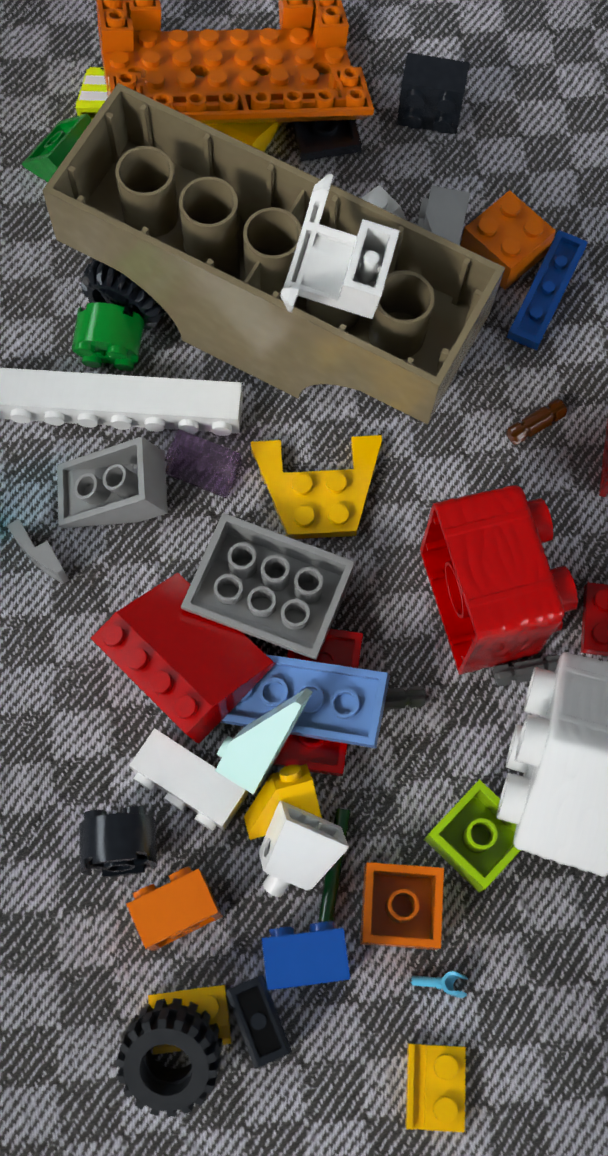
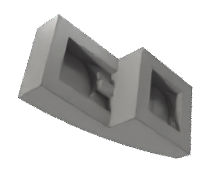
M20 519L7 525L22 551L39 569L63 584L69 581L48 541L35 547Z

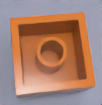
M509 190L464 228L461 247L505 267L500 286L506 290L547 254L556 230Z
M367 862L364 866L360 944L430 950L441 949L444 868Z
M190 866L185 867L169 876L170 883L160 888L151 884L133 893L135 900L126 905L145 949L155 951L223 917L207 880L199 868L193 871Z

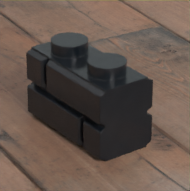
M263 975L225 990L230 1005L234 1009L235 1018L255 1069L293 1053L270 991L267 990V984Z

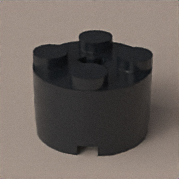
M128 806L122 809V813L107 814L105 810H90L84 813V820L79 824L81 873L92 876V869H102V877H117L145 872V864H150L152 869L158 866L155 818L145 814V807Z

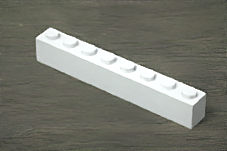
M0 368V419H11L22 424L29 423L30 421H44L55 426L63 425L64 423H76L88 428H93L97 425H108L120 430L141 427L153 432L173 429L186 434H194L198 431L212 432L219 436H228L231 433L240 434L243 402L242 382Z

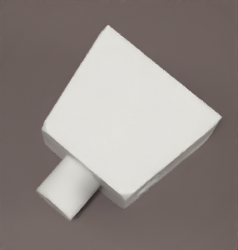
M280 800L259 850L263 871L268 874L263 883L264 889L275 897H282L289 884L304 890L313 889L349 847L342 828Z

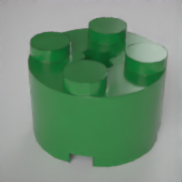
M88 303L86 310L79 307L72 350L75 354L82 357V364L85 366L100 368L102 363L114 364V367L119 370L132 371L134 364L139 359L144 327L143 317L134 311L133 317L123 313L124 307L110 303Z

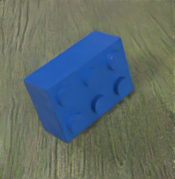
M334 921L310 924L309 932L294 934L293 926L270 929V937L262 938L267 990L350 980L344 928L335 929Z

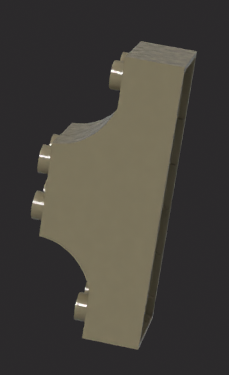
M120 83L116 85L42 190L56 240L120 271L145 290L174 321L181 334L182 341L298 399L306 387L318 384L337 385L361 391L426 424H429L486 321L505 267L331 185L320 220L321 225L357 236L362 219L400 231L380 301L372 319L297 296L292 313L288 312L280 294L296 250L314 185L321 179Z

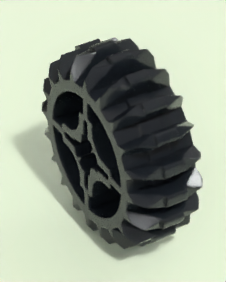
M93 259L91 264L87 265L80 286L83 289L82 293L88 298L89 303L100 302L124 307L123 313L133 317L134 311L143 317V329L145 330L156 327L162 321L166 311L145 290L123 273L96 259Z

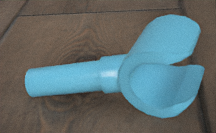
M449 971L443 977L437 978L412 976L411 984L412 986L443 989L444 992L451 996L464 998L467 996V993L454 991L453 984L459 978L468 980V977L455 971Z

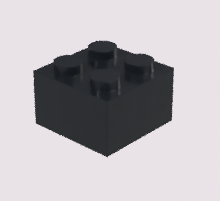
M407 53L401 83L397 125L457 135L470 62Z

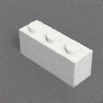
M155 728L129 765L133 772L136 773L133 778L136 782L152 791L154 786L167 793L164 797L165 801L180 811L187 806L197 813L194 819L211 831L216 826L225 831L248 796L247 790L216 772L214 766Z

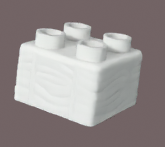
M564 652L559 657L555 672L538 667L534 668L523 710L534 715L527 714L523 726L516 725L505 766L508 769L524 773V776L507 774L496 818L516 824L513 843L518 850L606 877L608 874V661H600L596 658Z

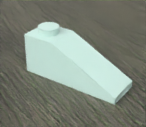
M307 688L243 727L234 738L227 736L217 752L221 760L215 771L254 794L266 779L313 692Z

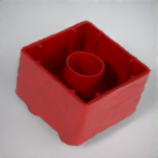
M510 485L501 489H492L459 498L447 499L442 502L433 503L420 553L459 675L539 653L551 635L562 630L564 612L576 610L578 606L577 590L569 569L566 566L551 569L542 543L552 541L553 524L549 509L542 498L527 501L522 488L518 485Z

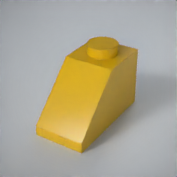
M307 764L302 766L289 765L269 776L244 815L250 840L266 835L280 800L322 818L313 779Z

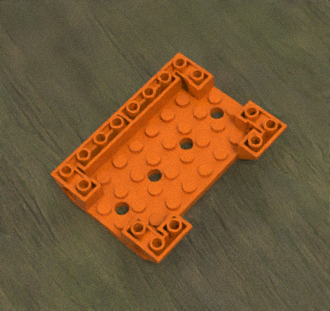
M96 0L99 43L108 97L116 85L120 83L204 124L364 119L374 114V107L362 67L351 66L346 50L349 24L342 0H278L280 29L244 30L238 28L234 30L205 29L202 31H161L160 0Z

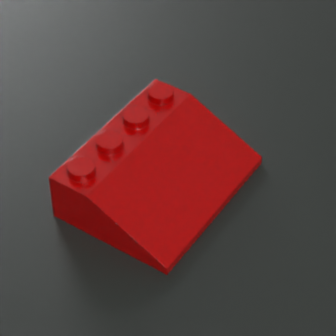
M176 573L115 612L90 639L187 736L200 744L270 671L275 663L241 631L181 609L191 584L179 573Z

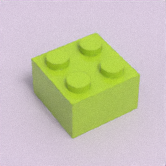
M480 779L424 838L479 893L485 890L521 851L515 848L513 843L516 824L496 818L500 798Z

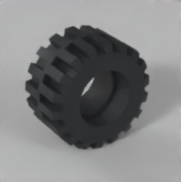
M173 998L172 1004L168 1005L165 999L157 1000L154 1009L148 1004L142 1008L140 1015L136 1014L132 1019L119 1048V1054L116 1059V1067L120 1068L117 1073L119 1084L126 1083L123 1092L127 1098L132 1096L136 1098L135 1106L141 1110L144 1106L151 1108L150 1114L158 1116L160 1111H166L167 1117H176L177 1110L180 1109L184 1115L192 1112L194 1103L200 1107L206 1101L207 1093L211 1094L215 1086L223 1049L222 1039L218 1038L220 1030L217 1023L209 1024L211 1015L206 1010L201 1014L198 1013V1005L191 1001L188 1007L181 1005L182 999ZM162 1044L176 1046L187 1054L191 1064L177 1069L165 1067L155 1060L150 1049Z

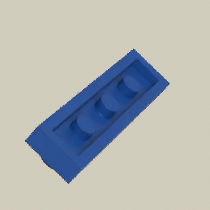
M558 230L508 332V339L537 351L586 249L588 241Z

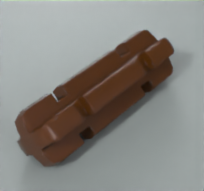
M555 399L547 404V408L542 407L523 418L521 423L517 422L508 427L506 432L508 439H510L512 444L518 445L525 441L527 436L531 437L550 426L552 421L556 422L565 417L568 410L563 401Z

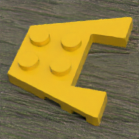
M382 435L351 437L353 469L284 473L282 468L281 440L251 442V452L256 459L260 474L268 488L287 537L306 539L357 535L381 448Z

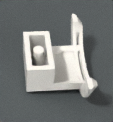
M328 174L314 185L296 250L280 296L287 311L291 313L297 296L372 319L383 292L400 231L362 219L357 236L321 225L320 220L333 179V174Z

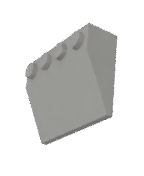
M222 513L183 600L181 609L316 660L353 577L355 561Z

